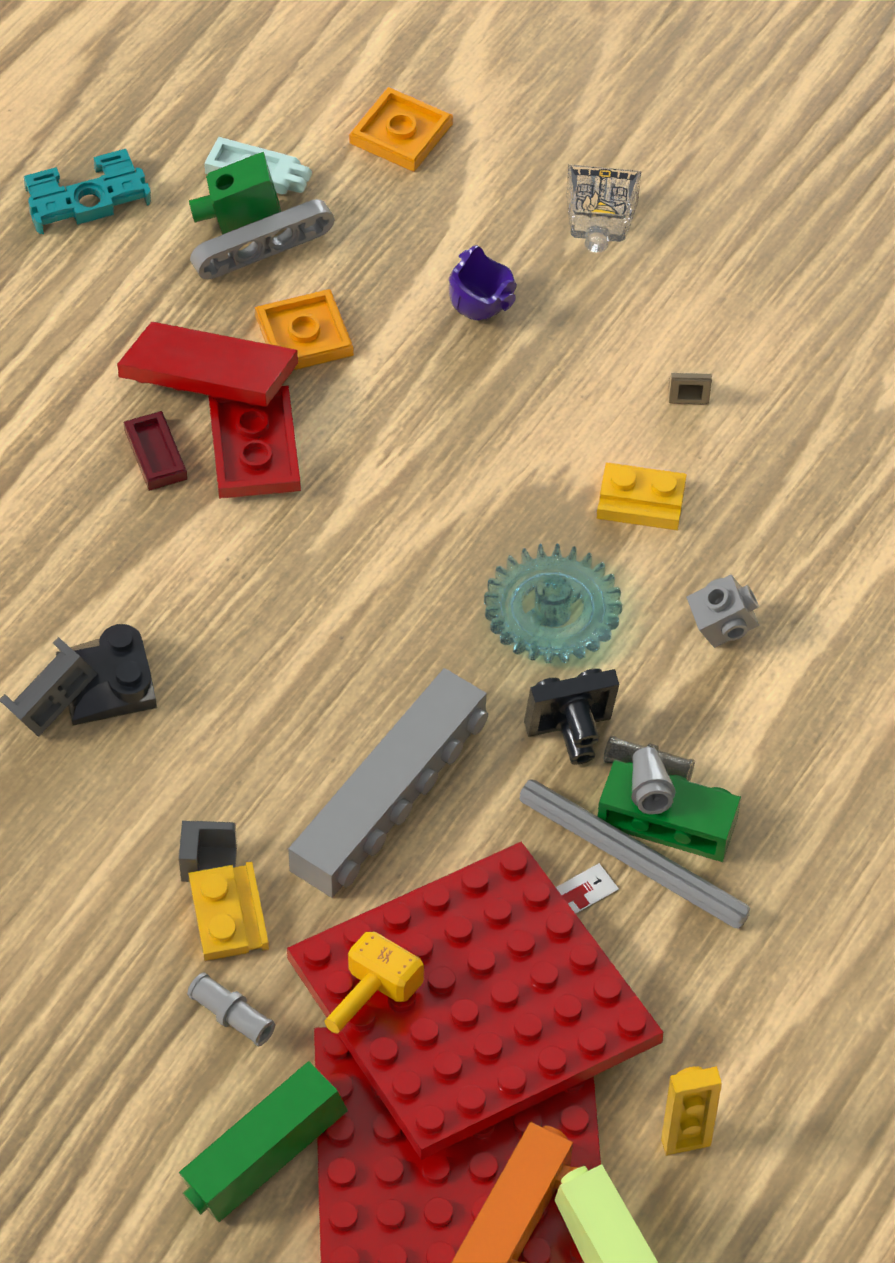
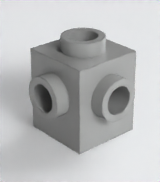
M732 574L725 578L715 579L705 588L686 597L699 631L714 648L727 641L740 639L749 630L759 626L753 611L759 608L753 591L748 585L742 587Z

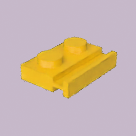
M606 462L596 519L678 531L687 474Z
M252 861L246 862L245 866L233 868V865L188 873L204 961L249 953V950L262 948V951L269 949Z

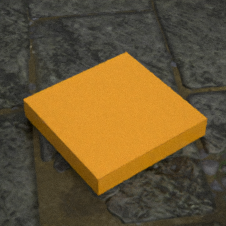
M388 87L351 131L349 143L415 172L453 125V115Z
M331 289L255 307V316L265 343L298 350V364L294 370L354 356L353 344Z

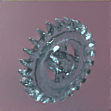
M556 543L550 557H547L542 544L538 545L537 558L535 559L530 557L526 548H523L521 564H518L517 560L509 555L507 558V569L497 566L495 570L496 579L490 578L488 580V591L484 595V603L487 606L485 608V617L491 621L490 630L494 634H500L501 644H513V653L519 655L524 651H528V659L533 661L539 655L544 656L545 663H552L555 656H558L561 662L567 663L569 662L570 654H574L578 659L585 658L586 649L592 652L598 651L600 649V641H609L612 636L611 630L619 626L618 616L622 612V603L619 601L621 589L614 587L615 575L611 573L604 576V562L591 569L592 554L590 552L581 562L576 561L577 549L575 546L572 547L566 558L562 557L558 543ZM535 589L534 608L525 614L522 606L524 598ZM581 599L583 603L582 614L575 622L565 627H559L570 619L572 604Z

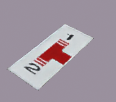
M600 863L556 887L575 914L619 890Z

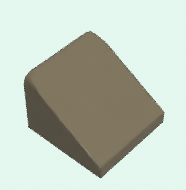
M671 373L669 377V403L709 404L712 374Z

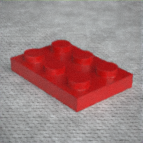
M289 385L281 386L267 407L260 405L252 406L245 402L213 398L208 395L219 499L301 491Z

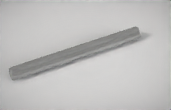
M530 779L523 786L520 792V801L694 905L733 928H741L748 919L750 913L749 905L538 781Z

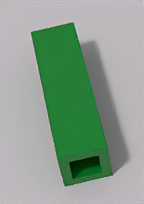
M310 1061L305 1063L179 1171L180 1176L188 1187L182 1193L200 1215L208 1210L218 1222H221L348 1112L338 1090Z

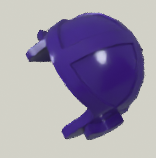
M478 245L472 246L458 256L461 261L454 267L449 276V296L452 306L460 314L469 319L483 321L497 315L502 309L504 311L508 310L516 300L514 292L517 284L510 268L487 257L483 249Z

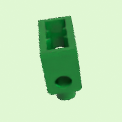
M264 152L209 172L206 178L210 195L189 200L194 222L217 217L222 235L281 212L279 199Z

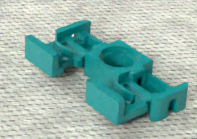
M122 149L93 157L95 172L102 171L104 175L66 186V190L64 186L59 187L58 185L60 174L57 167L25 175L24 186L26 192L28 191L30 194L28 199L29 213L37 233L44 234L43 225L74 217L77 225L112 216L114 215L113 206L144 198L148 206L151 203V192L149 184L145 183L143 170L137 167L135 173L127 149ZM86 195H95L100 199V202L93 207L84 206L79 201Z

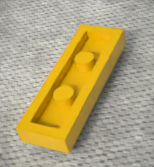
M699 1066L688 1067L679 1071L676 1075L670 1076L661 1136L666 1156L711 1147L722 1087L717 1066L706 1069Z

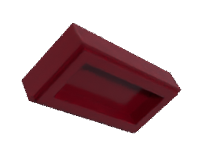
M162 411L123 422L124 431L149 491L188 480L187 470Z

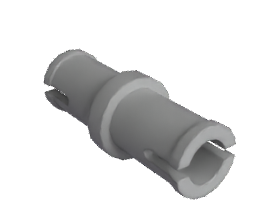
M205 972L199 974L190 984L187 992L189 998L196 1000L214 1013L216 1021L224 1027L232 1026L252 1040L257 1046L265 1044L273 1034L275 1029L274 1021L266 1018L248 1005L246 997L237 991L231 993L211 979Z

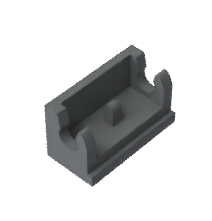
M59 637L53 644L61 652L13 702L6 694L0 698V702L38 737L98 674Z

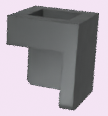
M182 821L179 849L181 882H189L188 873L229 865H233V868L236 867L237 835L235 823Z

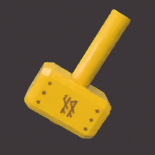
M365 932L348 953L349 970L353 976L361 981L325 1019L324 1023L331 1032L339 1033L377 990L396 1002L407 1001L422 985L424 980L423 962L419 957L377 932Z

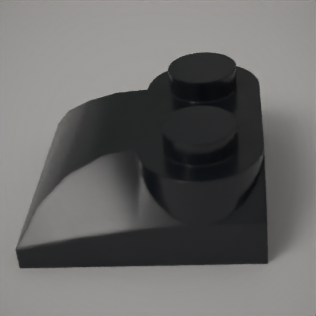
M116 624L107 628L99 639L70 647L98 673L68 705L73 726L157 708L151 672L139 630L127 624Z

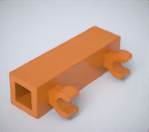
M530 1122L451 1263H525L518 1262L517 1260L554 1192L562 1184L561 1179L569 1172L577 1169V1167L569 1166L573 1142L568 1140L556 1128L550 1126L540 1127Z

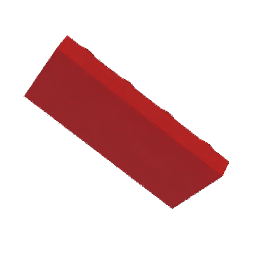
M151 321L117 363L118 376L135 380L139 383H150L170 387L178 391H190L209 395L213 398H225L245 402L252 406L260 405L267 407L297 366L298 350Z

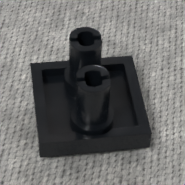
M589 669L580 673L575 678L561 681L559 678H547L530 687L524 718L528 737L562 731L571 764L578 765L593 760L595 758L593 745L599 741V734L595 723L611 719L620 685L615 669L603 672L601 669Z

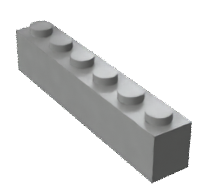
M443 668L288 848L289 871L331 898L335 896L342 886L345 888L350 886L356 879L362 862L368 855L374 856L380 851L389 830L395 824L401 825L406 820L412 809V803L421 793L426 795L432 789L437 780L438 772L446 763L451 765L455 762L462 751L465 740L471 733L476 735L482 730L488 718V713L486 712L487 693Z

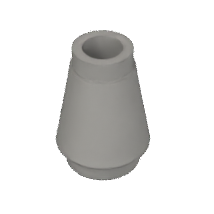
M650 747L641 748L632 757V801L643 813L659 814L671 807L676 790L659 757L658 751Z

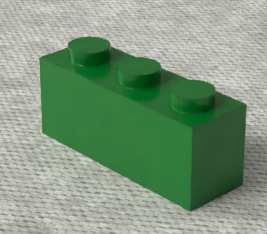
M614 760L599 800L597 817L628 835L716 861H724L738 819L741 796L731 794L726 789L720 787L710 788L689 782L686 778L679 775H669L676 790L671 807L659 814H646L640 811L638 806L632 801L633 763Z

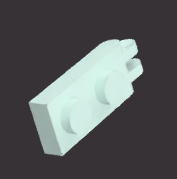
M222 137L217 138L204 163L205 174H208L229 164L264 152L276 193L286 194L288 190L302 193L312 176V170L307 166L301 165L296 157Z

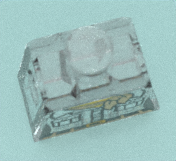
M568 164L566 197L570 234L574 238H584L585 246L588 250L602 252L608 248L609 241L621 242L626 239L639 202L641 171Z

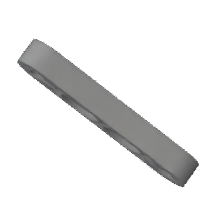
M319 199L311 200L203 242L193 250L190 261L201 278H217L326 234L334 225L335 218L324 201ZM287 228L283 233L274 237L280 230ZM252 242L246 248L239 250L243 245Z

